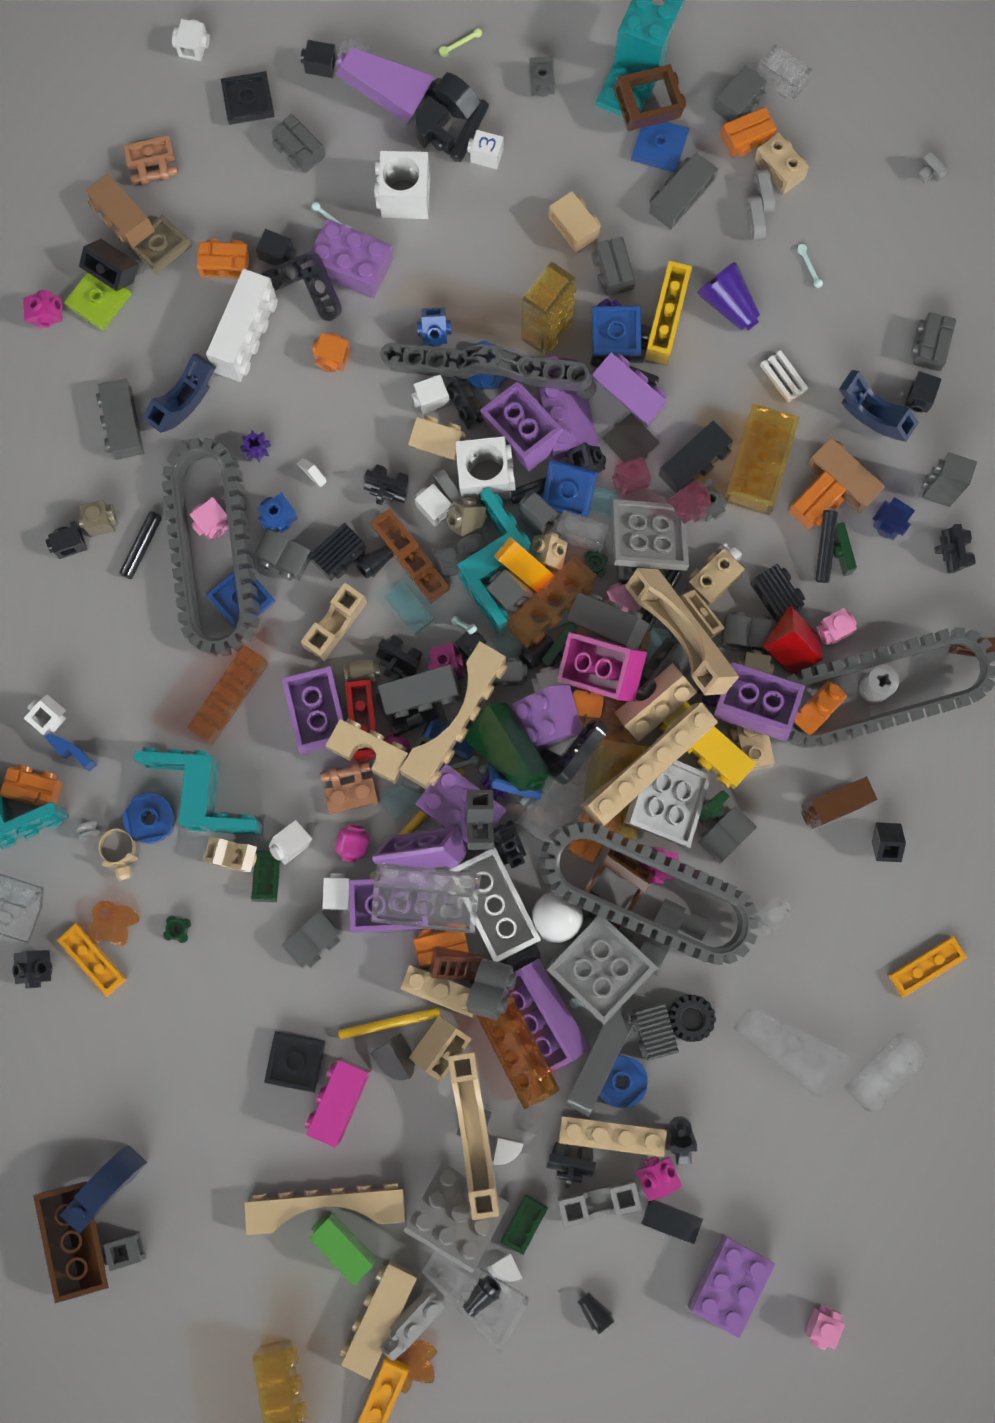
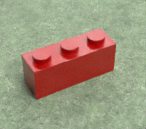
M371 680L345 682L349 719L361 725L360 729L367 733L370 730L377 732ZM361 748L355 752L353 758L355 761L376 759V753L370 748Z

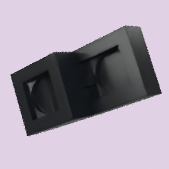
M652 1200L648 1202L641 1224L695 1244L703 1219L671 1205Z

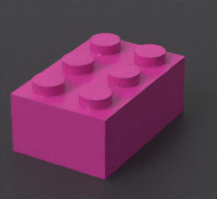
M569 632L557 681L617 700L634 702L647 652L588 635Z
M340 1059L335 1063L332 1062L326 1075L330 1079L327 1087L324 1086V1088L320 1089L315 1101L319 1106L316 1111L310 1113L306 1121L305 1128H308L306 1136L334 1148L341 1143L371 1070L345 1059Z

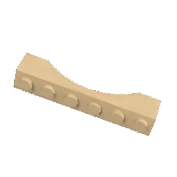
M637 568L625 585L628 592L638 605L658 618L678 639L689 659L691 677L703 694H726L739 675L659 569Z
M480 641L466 662L468 672L467 692L458 715L439 736L413 748L400 768L401 775L426 790L430 784L434 786L441 776V772H439L443 763L448 764L455 753L452 750L457 741L459 743L463 741L468 732L466 729L467 724L470 720L473 722L476 720L481 711L479 705L483 698L488 700L494 690L492 684L496 677L501 679L507 669V665H505L506 656Z
M702 703L690 705L642 755L609 782L596 790L580 806L595 824L605 826L715 726L718 721Z
M476 1053L448 1056L462 1139L472 1220L496 1217L500 1215Z
M398 1183L382 1184L381 1189H372V1185L356 1186V1191H346V1187L330 1188V1193H320L319 1189L304 1190V1195L296 1196L293 1195V1191L277 1193L278 1197L267 1198V1193L251 1195V1199L244 1202L246 1235L273 1233L280 1225L293 1216L309 1209L320 1207H341L354 1210L369 1217L377 1224L406 1221L404 1187H398Z

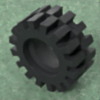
M685 995L678 998L671 1005L672 1007L668 1015L673 1032L678 1038L688 1042L701 1041L707 1038L710 1032L714 1030V1023L716 1022L715 1010L705 998L696 995ZM689 1008L697 1009L702 1017L700 1025L694 1029L687 1028L682 1022V1015Z

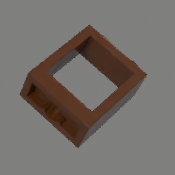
M671 64L617 78L613 89L628 132L681 117L686 107V100L684 95L680 93L678 76L676 72H673ZM664 80L672 105L639 113L631 87Z
M866 776L810 800L802 806L804 811H801L805 823L811 825V828L814 829L866 807L878 799Z
M610 849L583 891L603 899L591 889L604 869L608 867L638 888L624 908L632 911L652 882L655 874L632 858ZM609 921L617 930L620 928L621 925Z

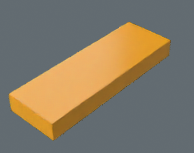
M511 537L494 555L496 559L539 595L556 577Z
M74 923L57 939V942L106 997L111 995L127 980L78 923Z
M950 936L887 976L901 998L960 963L967 956L955 937Z
M387 1356L385 1357L357 1423H387L410 1366L397 1360L391 1361Z

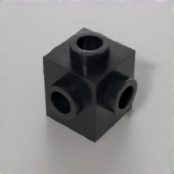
M50 950L14 953L12 974L15 978V984H25V989L40 988L42 982L51 981L53 967L50 962Z

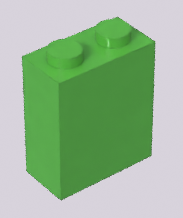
M334 1212L329 1217L324 1214L310 1228L314 1233L309 1239L353 1286L374 1266L377 1258Z

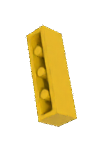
M673 261L668 262L644 360L668 365L692 269L690 265Z
M685 702L660 723L659 729L664 733L671 723L690 705ZM714 726L686 751L689 755L692 752L699 759L697 761L698 764L709 772L711 769L717 774L718 777L716 779L727 789L729 787L735 789L757 764Z

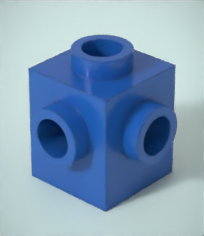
M445 307L421 308L422 322H417L418 337L423 336V345L438 347L442 344H447V335H452L451 320H446Z
M282 492L275 497L266 498L261 502L260 507L257 508L260 513V517L257 519L265 530L269 528L276 533L286 531L291 527V523L298 519L295 510Z

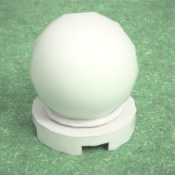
M552 891L544 894L536 901L532 910L531 921L541 939L550 943H563L578 933L583 923V911L577 905L562 900L563 897L556 896Z

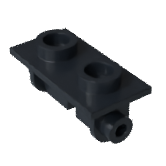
M455 376L446 390L449 399L453 401L458 410L460 419L465 423L467 429H470L475 421L477 423L484 421L480 412L483 407L479 400L470 401V399L475 398L476 394L469 381L457 379Z

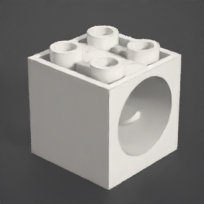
M380 151V160L375 162L377 182H375L374 194L376 197V208L381 209L382 218L429 219L430 169L428 152ZM401 180L411 181L415 184L413 187L401 191L390 188L393 183Z
M505 436L455 441L459 489L462 498L472 497L476 498L477 502H481L480 492L489 487L492 493L497 492L502 500L511 499V491L516 490L513 468H511L513 467L511 444L506 445ZM483 461H494L503 467L496 477L489 480H479L470 475L472 469Z

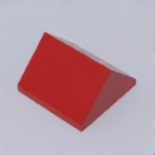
M788 607L762 644V647L789 675H796L801 670L822 661L821 639L792 607Z

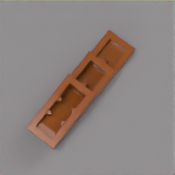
M390 508L370 522L379 537L391 550L393 556L430 603L450 590L449 585L421 550L417 541Z

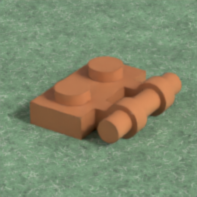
M169 135L123 145L129 170L138 169L139 174L130 176L133 185L140 183L147 185L150 184L149 181L163 179L164 181L169 180L171 176L179 175L176 165L167 167L166 164L167 162L175 161ZM159 165L160 169L146 171V167Z
M358 761L353 762L351 766L339 769L332 767L329 768V771L320 773L322 783L332 780L333 784L332 788L324 789L330 815L379 803L373 778L363 780L362 773L371 771L369 761L360 764ZM354 775L355 782L341 785L340 778Z

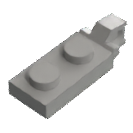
M426 1288L390 1327L392 1331L389 1338L379 1348L391 1361H394L406 1351L445 1309L431 1289Z

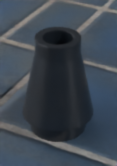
M384 545L380 549L359 557L356 566L365 578L375 577L384 565L393 558V553Z
M545 634L540 639L521 648V653L518 655L520 661L527 663V668L529 669L538 667L542 658L554 644L553 639Z
M490 1276L480 1278L468 1300L463 1305L465 1312L471 1317H475L480 1311L498 1300L499 1294L502 1291L499 1283Z
M590 1292L577 1302L592 1331L595 1330L598 1335L615 1321L611 1316L613 1313L596 1300Z

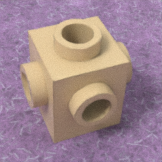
M545 532L544 535L534 536L530 554L549 571H562L568 543L560 539L556 533Z

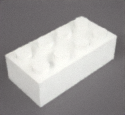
M246 269L242 270L206 353L209 362L216 367L214 373L241 382L243 376L248 374L251 366L250 359L253 354L257 353L260 345L259 338L262 333L266 332L269 324L268 317L271 312L275 311L278 303L270 278Z
M495 847L494 850H488L449 870L493 961L500 962L541 941Z

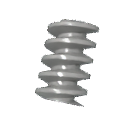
M878 665L859 682L857 687L858 695L865 703L878 705L897 690L899 677L892 667Z

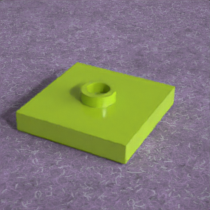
M87 272L65 300L64 304L104 331L132 294L126 288L115 291Z

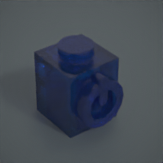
M896 497L890 503L885 500L872 518L876 522L873 527L877 529V532L882 537L894 540L898 534L903 536L911 525L908 520L915 510Z

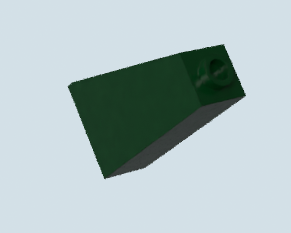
M506 702L488 704L469 728L465 740L520 792L541 789L545 785V780L551 774L549 768Z

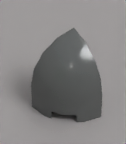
M401 1033L370 1053L378 1067L390 1078L403 1081L412 1077L415 1063L409 1059L412 1052Z

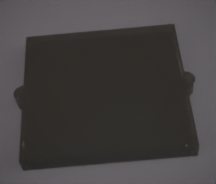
M630 413L620 423H615L614 428L602 437V440L630 469L640 460L646 459L648 454L660 444L633 413Z

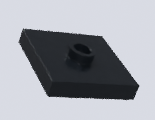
M266 71L221 79L229 125L275 117Z
M275 1031L264 1083L315 1093L326 1041Z

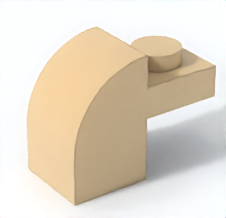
M209 837L203 862L249 873L257 859V847Z

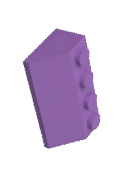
M553 356V357L545 358V359H555V360H564V361L579 362L578 360L569 359V358H564V357H559V356ZM561 371L553 372L551 378L559 377ZM535 387L539 404L563 429L551 451L553 460L568 458L567 452L584 442L591 446H599L588 399L580 398L572 390Z
M540 959L514 972L516 983L514 989L509 990L506 998L509 999L504 1016L538 1076L542 1078L574 1061L591 1048Z

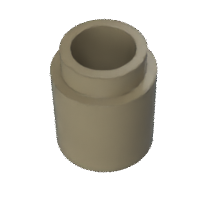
M373 658L351 661L348 665H344L346 682L371 680L372 683H377L376 678L381 677L379 663H374Z

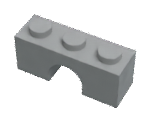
M634 1180L557 1198L564 1228L588 1223L590 1220L601 1216H617L642 1210Z

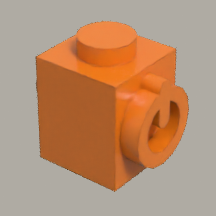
M321 332L319 340L316 339L312 347L315 365L333 373L337 370H344L351 351L349 341L342 339L340 335L335 333L326 334Z

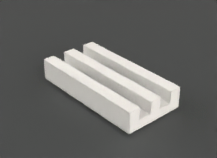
M781 350L776 355L769 357L768 360L761 362V368L787 403L808 390V386ZM772 364L793 394L790 395L769 365Z

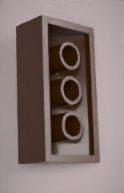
M87 1181L33 1194L55 1304L109 1288L95 1218L81 1233H78L60 1216Z

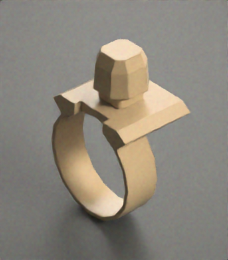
M111 829L104 833L98 844L99 853L106 860L101 866L110 869L116 868L114 872L117 879L125 881L131 879L132 876L131 868L127 866V863L135 862L138 859L134 855L136 843L134 838L129 835L132 841L131 853H128L118 862L109 861L103 854L102 845L105 838L117 831L128 834L125 830Z

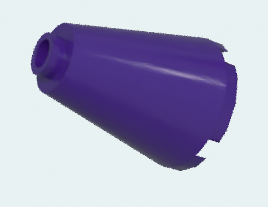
M735 262L727 266L697 292L704 301L740 330L746 328L749 331L759 323L757 318L760 316V313Z

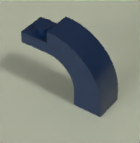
M198 353L192 354L176 385L165 395L152 398L142 419L160 433L178 426L195 410L210 388L207 384L216 367Z
M851 370L839 388L844 396L841 403L847 411L858 421L881 435L906 442L918 425V421L910 408L891 404L877 396L870 389L859 371Z
M130 1145L124 1147L81 1188L60 1216L78 1233H81L101 1209L124 1186L129 1184L148 1162Z

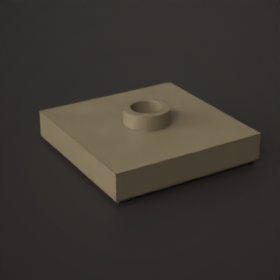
M163 215L151 223L155 232L133 248L126 243L128 248L156 275L192 246L191 241Z

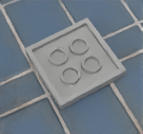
M620 499L612 500L614 565L687 571L689 558L685 505Z
M676 760L630 802L624 823L682 847L690 848L712 775Z
M597 916L547 971L605 1025L657 969V966L607 919Z
M442 1162L403 1231L473 1273L510 1203L498 1196L499 1216L472 1220L467 1177Z

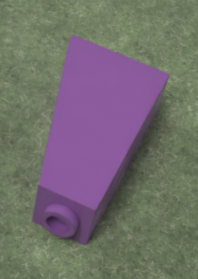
M353 47L350 48L347 55L342 52L335 64L339 67L335 76L406 124L414 114L434 79L430 74Z

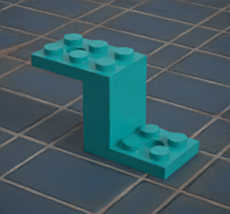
M652 0L631 1L618 29L614 63L596 100L597 107L622 116L613 89L617 78L665 65L670 33L685 0H663L664 3L662 5H655ZM657 81L631 87L639 113L644 111Z
M488 487L480 492L481 504L486 507L487 517L501 537L460 562L457 566L459 579L499 637L507 632L508 614L501 604L496 605L493 599L494 595L487 587L491 584L489 582L491 577L498 571H512L496 559L494 555L510 537L527 552H530L529 545H531V542L524 532L520 533L515 527L517 522L510 512L506 513L502 508L504 503L498 493H492Z
M143 747L142 751H134V761L143 768L184 771L179 826L188 831L263 835L264 825L257 821V818H254L253 815L239 814L237 819L228 816L226 813H215L219 762L212 755H209V752L194 750L193 754H185L180 749H168V753L158 752L157 748Z
M0 796L1 849L14 846L16 844L15 841L23 837L25 839L35 837L39 834V830L45 827L51 829L63 823L62 820L69 817L66 809L50 802L14 818L7 799Z

